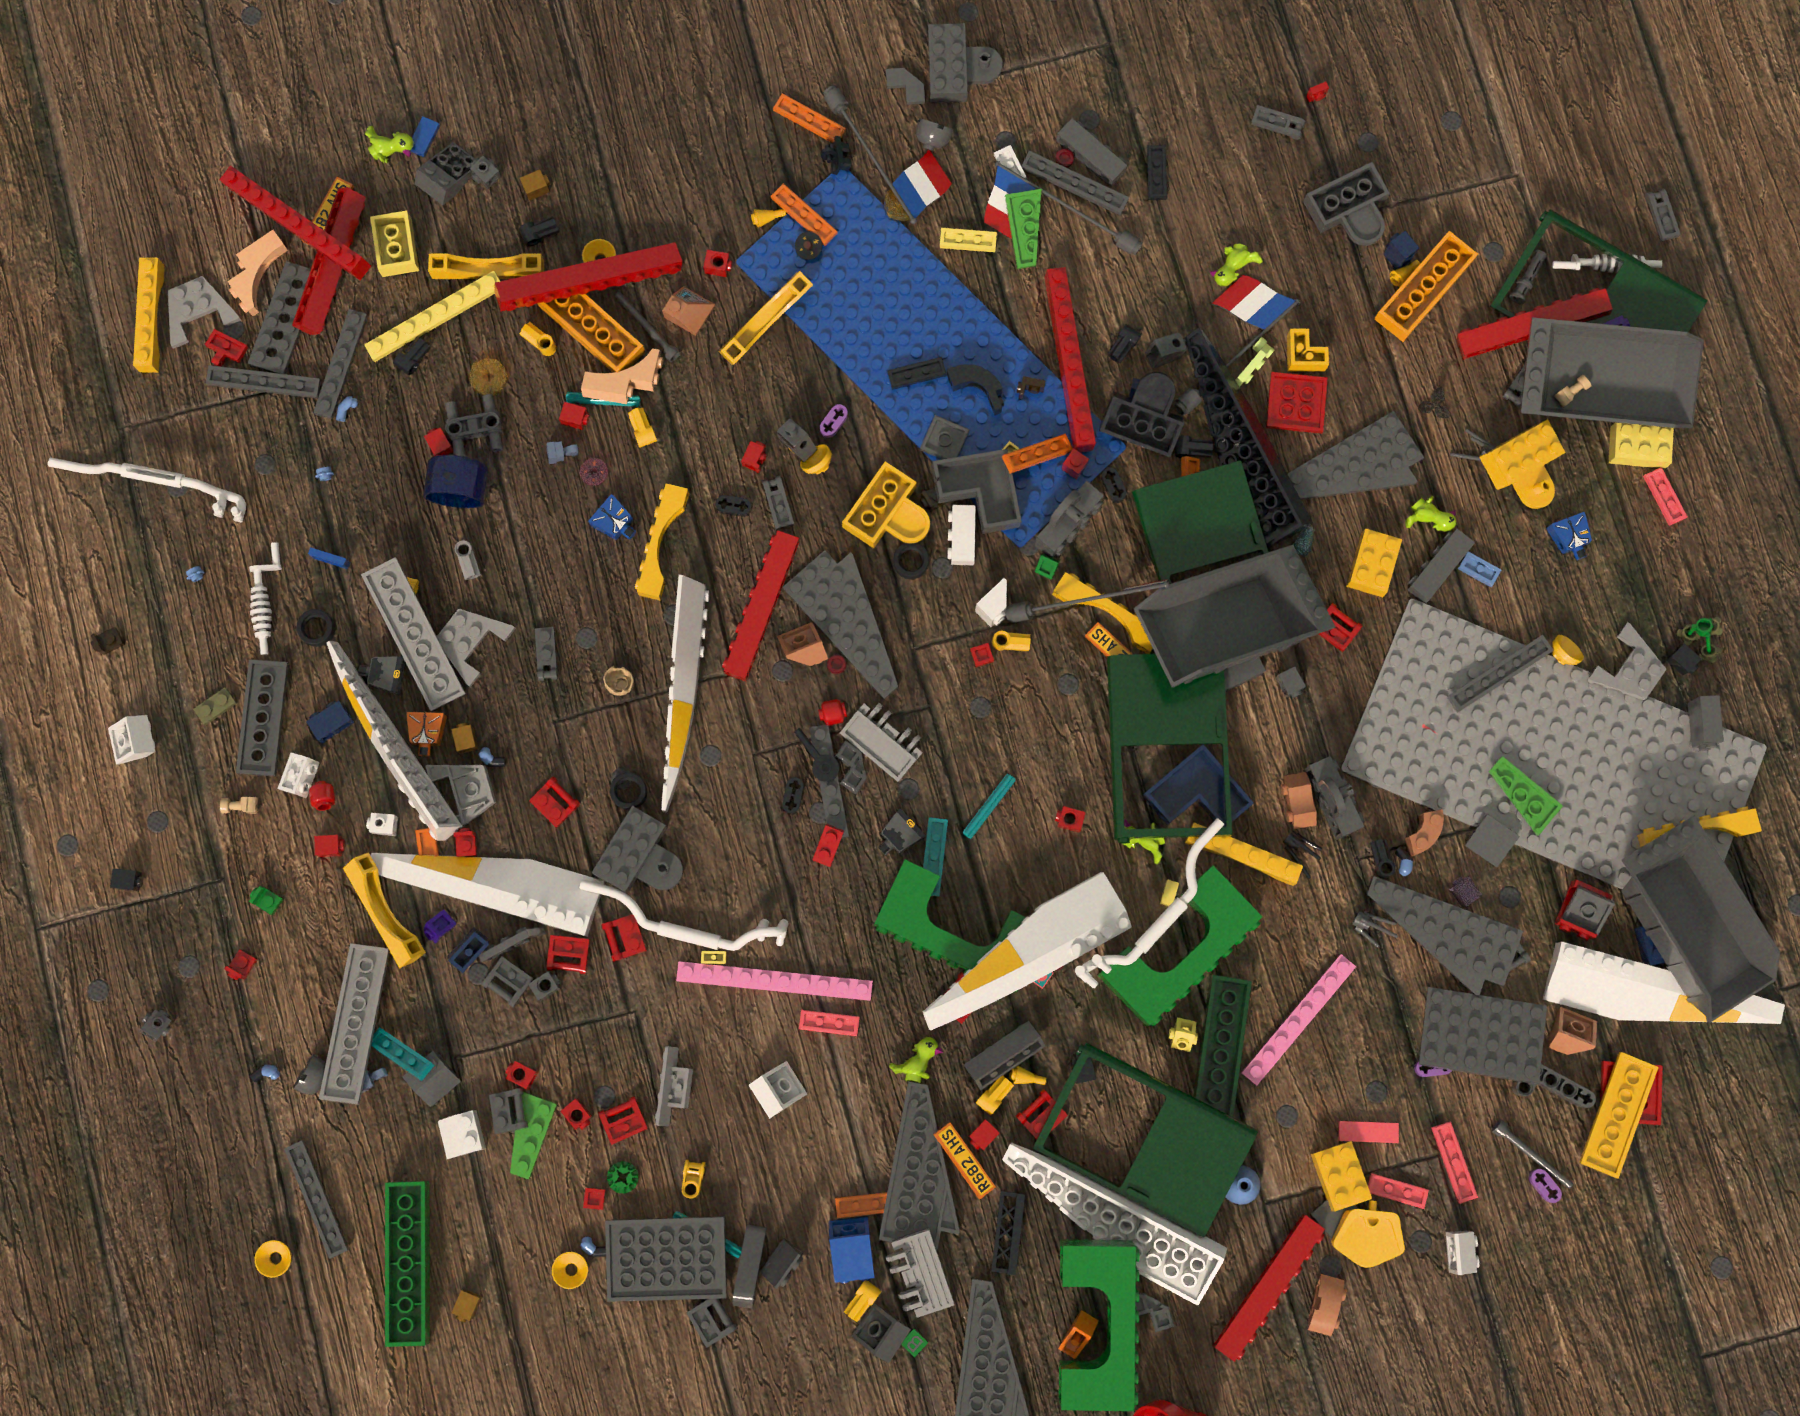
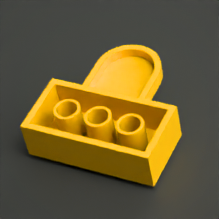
M1547 419L1528 428L1479 458L1497 490L1512 484L1520 500L1527 507L1539 509L1550 504L1555 493L1553 481L1544 465L1566 452Z
M885 461L843 520L842 527L872 548H875L886 531L905 543H917L923 540L929 532L930 519L923 508L909 500L916 489L917 482Z

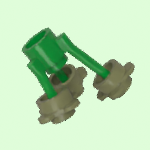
M1719 617L1714 619L1701 618L1696 624H1687L1683 629L1677 631V636L1681 637L1683 644L1685 643L1687 646L1691 645V642L1694 640H1699L1700 636L1706 638V645L1701 648V653L1698 655L1701 661L1706 660L1710 663H1715L1717 656L1721 654V649L1711 644L1710 641L1711 635L1719 636L1723 633Z

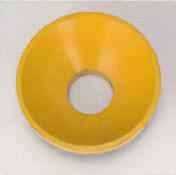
M595 239L584 247L582 259L585 263L594 261L598 255H603L606 258L616 256V251L610 242L604 239Z
M821 444L816 446L817 451L805 462H800V467L808 474H819L829 468L832 452L827 445Z
M1563 635L1555 637L1552 642L1554 650L1552 654L1559 663L1563 665H1577L1583 661L1582 651L1572 640Z
M277 1240L263 1243L255 1254L257 1270L262 1275L270 1278L284 1274L292 1262V1254L289 1247ZM274 1252L280 1253L282 1257L279 1264H274L271 1261V1255Z
M576 1252L563 1253L556 1258L552 1265L553 1279L562 1288H577L584 1283L588 1276V1264L584 1257ZM572 1263L577 1266V1273L574 1276L567 1274L566 1267L568 1264Z

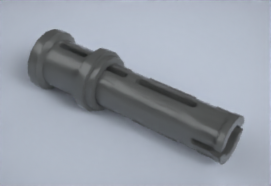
M1541 250L1535 251L1523 277L1517 280L1514 292L1509 295L1513 302L1517 304L1525 303L1527 293L1533 288L1532 282L1547 257L1545 252Z

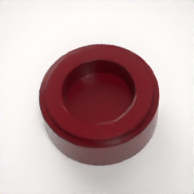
M1064 148L1056 153L1055 162L1066 168L1073 164L1074 154L1071 150Z
M841 655L831 656L827 662L828 670L835 675L843 673L846 669L844 657Z

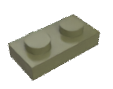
M224 687L193 710L203 725L206 726L238 703L229 690Z

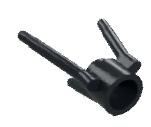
M1292 831L1283 841L1287 845L1284 849L1290 853L1297 864L1303 866L1292 849L1297 851L1299 847L1303 848L1317 860L1321 859L1320 856L1303 843L1319 851H1322V848L1299 833L1296 834ZM1303 866L1302 872L1306 875L1308 879H1310V874Z

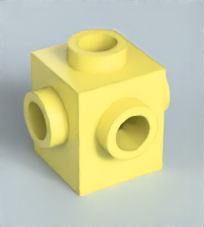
M1177 1017L1174 1028L1171 1027L1168 1039H1172L1171 1048L1190 1052L1192 1044L1196 1045L1197 1043L1196 1022Z

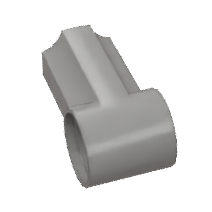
M465 540L457 542L454 549L465 580L477 578L481 573L473 547ZM462 547H469L467 554H460Z

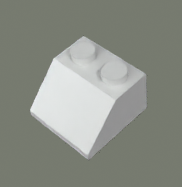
M1005 578L976 604L975 612L990 627L994 624L998 626L1005 619L1007 580Z
M147 715L126 716L108 728L116 764L145 758L155 752V742L152 739L151 724L148 721Z
M787 1061L749 1084L769 1119L807 1095V1092Z
M477 1110L464 1112L438 1121L447 1159L486 1149Z
M1445 1232L1449 1273L1456 1275L1477 1273L1479 1257L1475 1253V1247L1478 1246V1241L1474 1232Z

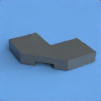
M905 68L886 69L887 89L905 88L907 105L925 104L924 84Z
M844 741L834 756L849 767L840 784L856 794L867 779L862 761L863 756L859 749L848 741Z
M1145 1293L1139 1294V1303L1135 1302V1307L1139 1311V1316L1147 1313L1150 1314L1155 1332L1175 1327L1168 1306Z

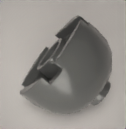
M919 118L916 126V137L924 144L923 148L934 151V148H942L949 143L954 130Z
M312 1054L306 1062L307 1065L300 1072L293 1088L306 1095L317 1093L322 1085L326 1062L315 1054Z

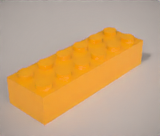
M1448 231L1381 308L1375 320L1404 342L1473 263L1478 253L1452 232Z
M576 294L566 299H554L548 303H537L544 312L613 373H618L632 367L645 353L643 345L586 294Z

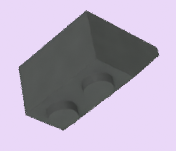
M432 1051L425 1057L435 1066L422 1081L409 1072L402 1076L412 1090L430 1107L435 1105L462 1082L437 1051Z
M873 1303L852 1334V1337L873 1355L889 1363L911 1329L879 1305Z

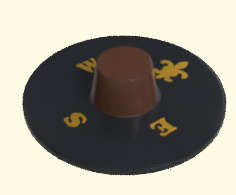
M813 232L800 234L795 242L796 253L805 260L816 258L822 250L820 237Z

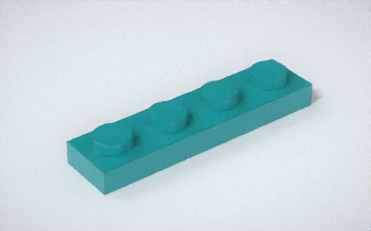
M929 817L923 868L940 876L931 895L939 897L948 820Z
M379 1027L374 1033L371 1047L422 1081L435 1066L432 1062Z

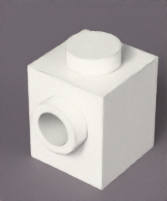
M371 813V818L368 817L367 829L372 834L396 836L398 817L392 814Z

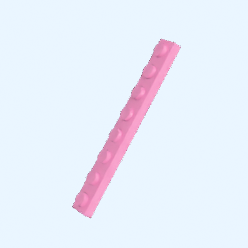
M1340 954L1243 1069L1241 1074L1257 1086L1356 966Z

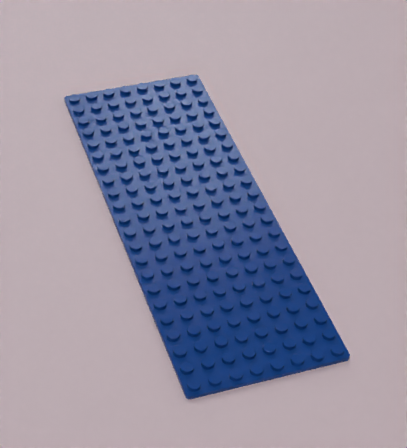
M840 170L837 175L831 173L803 199L808 206L838 231V234L826 246L822 244V250L816 258L805 260L796 253V239L800 234L808 231L787 213L786 216L736 260L737 265L770 299L796 272H802L813 285L784 313L919 449L935 415L970 429L958 457L1002 450L1009 441L1019 449L1065 433L1073 447L1062 382L849 170ZM942 357L946 370L945 377L892 390L887 370ZM970 364L980 366L991 372L1003 388L1002 394H999L1004 403L1002 413L994 416L987 396L978 388L965 387L953 392L947 377V369L958 365ZM1023 376L1046 380L1043 393L1033 394L1025 389L1023 399H1019L1020 393H1016L1018 381L1022 382ZM1091 410L1096 444L1093 451L1080 452L1089 458V462L1077 480L1062 470V465L1069 454L1012 473L1022 522L1019 528L1002 530V532L1018 548H1022L1050 522L1054 511L1074 489L1078 491L1086 481L1091 483L1125 451L1126 445L1119 438L1099 431L1101 420ZM923 452L932 462L936 460H942L926 452ZM975 497L969 498L977 506Z

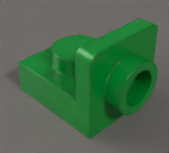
M260 885L251 892L249 902L273 916L284 899Z

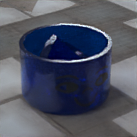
M458 455L433 456L428 460L423 497L432 503L448 507H482L485 499L488 468L481 461Z

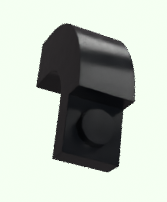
M970 364L958 365L947 369V377L953 392L965 387L978 388L987 396L994 416L1002 413L1004 403L999 394H1002L1003 388L991 372L980 366Z

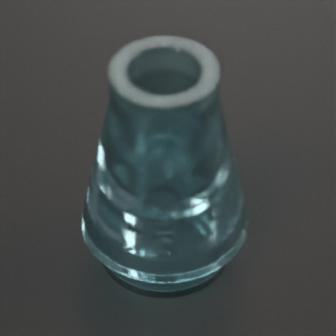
M1310 526L1305 528L1295 541L1294 547L1298 554L1306 556L1312 551L1314 528Z

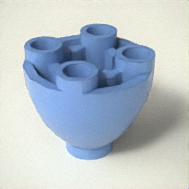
M1241 1165L1226 1195V1199L1239 1205L1248 1204L1255 1200L1261 1187L1257 1173L1250 1167ZM1242 1182H1246L1248 1184L1247 1189L1241 1188L1240 1185Z

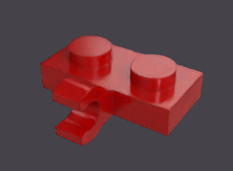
M216 329L212 331L205 343L207 348L217 352L212 358L211 363L219 367H223L226 357L240 363L248 349L246 344Z

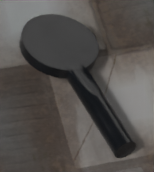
M798 728L794 733L815 760L812 765L814 776L822 782H829L835 779L839 773L837 760L830 755H820L801 728Z

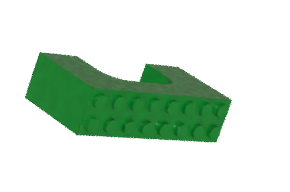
M905 859L873 925L877 927L876 931L884 935L888 932L894 935L893 939L904 944L907 941L912 944L911 948L919 952L922 950L930 952L928 956L938 961L942 958L947 961L946 964L955 969L959 966L965 969L964 973H966L969 969L972 970L977 965V962L997 943L1005 940L1008 937L1007 934L1013 929H1017L1026 918L1012 910L1008 912L997 938L988 946H976L936 927L927 915V904L940 876Z
M1211 866L1197 879V893L1188 903L1204 921V936L1181 961L1168 972H1156L1149 968L1139 957L1130 965H1109L1112 970L1108 974L1102 970L1097 975L1145 1026H1155L1163 1018L1161 1014L1164 1011L1166 1013L1170 1012L1177 1005L1175 1001L1178 998L1183 999L1191 991L1189 987L1192 984L1194 986L1198 985L1205 978L1203 974L1206 971L1209 973L1219 964L1217 960L1220 957L1222 959L1226 958L1233 951L1231 947L1234 944L1237 946L1246 939L1245 933L1247 931H1254L1261 924L1259 920L1263 916L1214 866ZM1128 946L1119 955L1126 956L1132 949Z
M1060 1239V1281L1062 1287L1098 1288L1107 1295L1108 1300L1107 1346L1103 1354L1090 1361L1059 1360V1404L1061 1410L1134 1411V1405H1138V1392H1136L1135 1384L1138 1385V1372H1136L1135 1364H1138L1139 1356L1135 1343H1139V1333L1135 1323H1139V1311L1135 1307V1302L1139 1303V1290H1137L1136 1282H1139V1270H1137L1136 1262H1139L1140 1255L1139 1249H1137L1132 1240Z

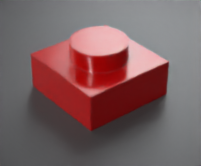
M1327 82L1309 88L1306 95L1309 102L1314 100L1320 101L1326 97L1329 89Z
M989 643L970 648L975 667L994 662Z
M585 1188L583 1208L604 1210L606 1190Z

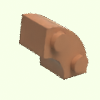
M1301 772L1283 776L1284 784H1281L1282 795L1286 796L1288 811H1286L1287 821L1292 822L1294 829L1316 826L1317 811L1307 773Z
M1443 809L1419 815L1417 830L1413 835L1405 838L1408 854L1411 857L1426 851L1437 841L1443 828Z
M1323 1274L1320 1275L1309 1313L1308 1330L1332 1336L1334 1329H1338L1340 1324V1317L1338 1315L1341 1302L1345 1300L1347 1290L1344 1289V1280Z

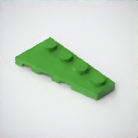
M1042 189L1006 194L1004 196L1017 269L1036 266Z
M1503 756L1488 771L1537 836L1541 834L1563 807L1562 804Z
M523 1092L522 1101L528 1128L515 1131L510 1173L530 1180L558 1104Z

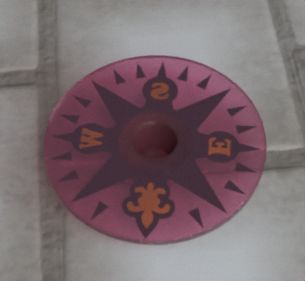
M598 458L588 459L580 467L581 479L591 486L603 483L608 476L607 465Z

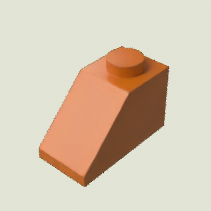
M1081 1310L1058 1349L1076 1359L1091 1339L1099 1320Z

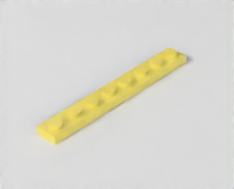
M490 272L364 344L372 360L376 362L415 340L417 336H422L495 294V282H500L496 272Z

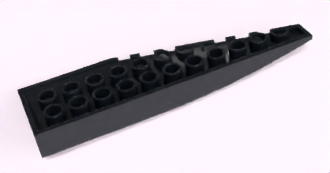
M1199 327L1186 336L1185 340L1190 359L1194 363L1195 378H1198L1200 397H1203L1205 404L1203 408L1209 431L1214 438L1215 453L1218 454L1220 461L1218 465L1223 466L1237 461L1242 462L1268 549L1312 525L1313 522L1249 402L1202 328Z

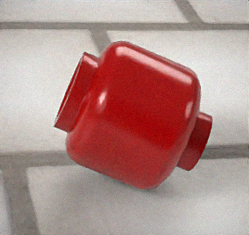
M839 699L822 702V709L818 710L820 721L824 720L828 726L843 723L844 717H847L844 702H841Z
M317 781L315 785L310 787V804L316 810H329L336 802L334 787L326 783V781Z

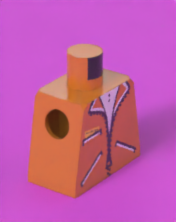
M407 712L409 741L412 745L419 746L418 756L429 757L431 746H440L447 716L444 713Z

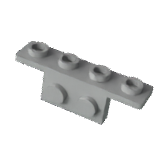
M665 1046L663 1053L658 1108L655 1114L657 1126H669L672 1107L686 1109L689 1107L693 1069L677 1067L678 1047Z

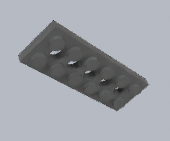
M288 261L285 262L250 355L249 366L271 373L286 374L301 334V330L293 327L292 324L311 270L310 268ZM302 281L303 285L301 288L295 289L293 287L294 283ZM296 298L294 305H287L288 299ZM283 315H290V319L286 323L281 322V317ZM277 332L284 333L283 338L280 340L274 339ZM277 349V354L274 357H269V350Z
M249 659L236 766L237 774L276 777L289 667L288 662ZM270 675L272 678L271 683L263 685V677ZM268 694L269 701L266 704H261L260 697ZM261 713L267 714V720L264 723L258 722V716ZM264 732V740L257 742L256 734ZM256 751H262L263 757L259 761H255L253 758Z

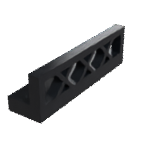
M1000 1191L991 1272L1007 1273L1008 1275L1016 1276L1025 1194ZM1004 1196L1016 1197L1015 1206L1010 1210H1007L1003 1204ZM1004 1208L1006 1213L1002 1215V1210ZM1012 1210H1014V1216L1010 1214ZM1008 1214L1013 1220V1225L1005 1230L1001 1225V1219ZM1000 1227H1001V1229L1004 1231V1233H1002L1001 1235H1000ZM1012 1229V1233H1011V1237H1010V1235L1008 1234V1232ZM1006 1234L1011 1242L1010 1246L1003 1251L999 1246V1239ZM999 1248L1001 1250V1253L997 1256ZM1004 1254L1008 1260V1268H996L997 1259Z

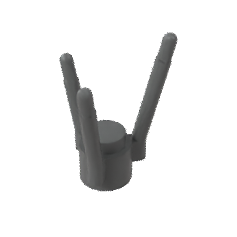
M1465 429V432L1472 436L1471 440L1483 447L1481 455L1496 447L1469 429ZM1450 453V456L1481 461L1478 456Z
M1359 911L1352 923L1356 926L1354 930L1360 932L1377 948L1380 945L1363 929L1367 930L1371 926L1392 937H1398L1392 931L1373 923L1372 919L1391 925H1396L1395 921L1369 914L1366 911Z

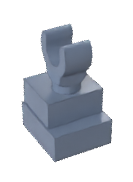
M562 441L547 442L546 449L549 464L564 461V455H578L577 445L563 448Z
M381 1068L372 1074L366 1070L362 1093L374 1087V1081L388 1076L385 1068Z

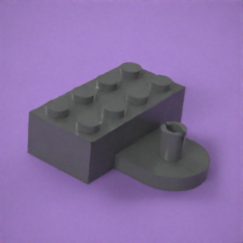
M965 23L928 24L930 103L967 102V85L989 84L1000 76L1002 58L996 50L990 47H966Z
M1373 162L1307 193L1303 203L1320 233L1342 224L1349 238L1354 243L1369 246L1375 244L1384 233L1385 222L1377 205L1385 202L1390 192Z
M1088 481L1078 491L1074 489L1054 511L1049 524L1037 536L1035 546L1045 555L1058 558L1064 552L1067 542L1071 544L1077 537L1079 529L1083 530L1089 524L1092 514L1096 516L1100 512L1101 506L1104 504L1102 502L1104 495Z
M1331 756L1309 765L1303 772L1307 773L1312 791L1335 839L1338 840L1365 827L1363 824L1365 820L1362 814L1357 812L1355 808L1356 801L1353 797V789L1347 791L1352 786L1346 782L1344 777H1340L1338 772L1339 766L1336 760H1332Z
M632 806L594 867L592 874L628 894L636 879L657 890L665 891L679 884L683 876V866L676 855L658 845L667 830L666 825Z

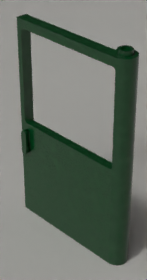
M1549 209L1548 212L1544 210L1539 218V221H1541L1540 226L1490 307L1508 318L1515 316L1514 313L1503 308L1501 302L1550 223L1623 263L1607 288L1613 308L1611 314L1587 321L1586 323L1603 324L1622 315L1623 318L1628 319L1630 327L1689 332L1708 300Z
M1241 461L1132 491L1158 581L1169 579V584H1171L1170 575L1258 550H1260L1261 555L1268 553Z
M1156 654L1108 656L1107 672L1114 840H1118L1120 844H1126L1135 838L1200 837L1207 829L1124 828L1121 747L1142 745L1222 744L1226 827H1222L1213 837L1232 836L1224 670L1217 674L1214 672L1196 678L1187 684L1181 683L1172 687Z
M1087 1042L1085 1045L1080 1044L1076 1055L1079 1057L1033 1149L1184 1228L1205 1237L1257 1136L1258 1130ZM1088 1057L1166 1096V1100L1122 1186L1043 1146Z

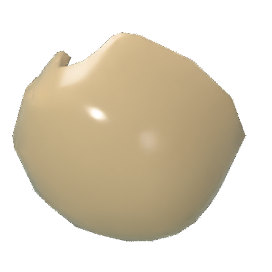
M613 666L604 674L605 687L611 694L621 696L626 695L632 690L634 679L632 673L626 668H615Z

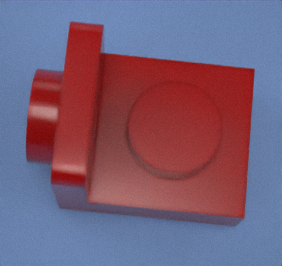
M470 828L458 829L459 832H454L456 856H477L476 833L470 831Z
M239 949L230 965L225 966L224 969L229 972L227 974L229 977L237 981L239 978L246 979L258 959Z

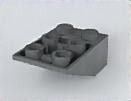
M453 142L417 168L414 184L441 205H444L455 197L471 178L470 167L475 158Z
M783 1238L760 1273L776 1289L779 1286L784 1287L792 1275L789 1273L790 1270H796L802 1262L803 1257H801L803 1251Z

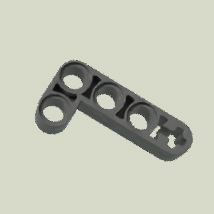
M1541 1064L1539 1084L1524 1082L1526 1085L1524 1093L1519 1090L1520 1081H1513L1511 1086L1515 1095L1529 1096L1534 1091L1536 1085H1539L1580 1108H1590L1596 1101V1096L1592 1091ZM1548 1074L1553 1078L1551 1085H1548L1545 1081ZM1565 1084H1568L1570 1087V1093L1567 1095L1563 1091ZM1576 1095H1585V1099H1587V1102H1583L1584 1100Z
M750 1224L746 1226L733 1294V1306L753 1309L767 1227Z

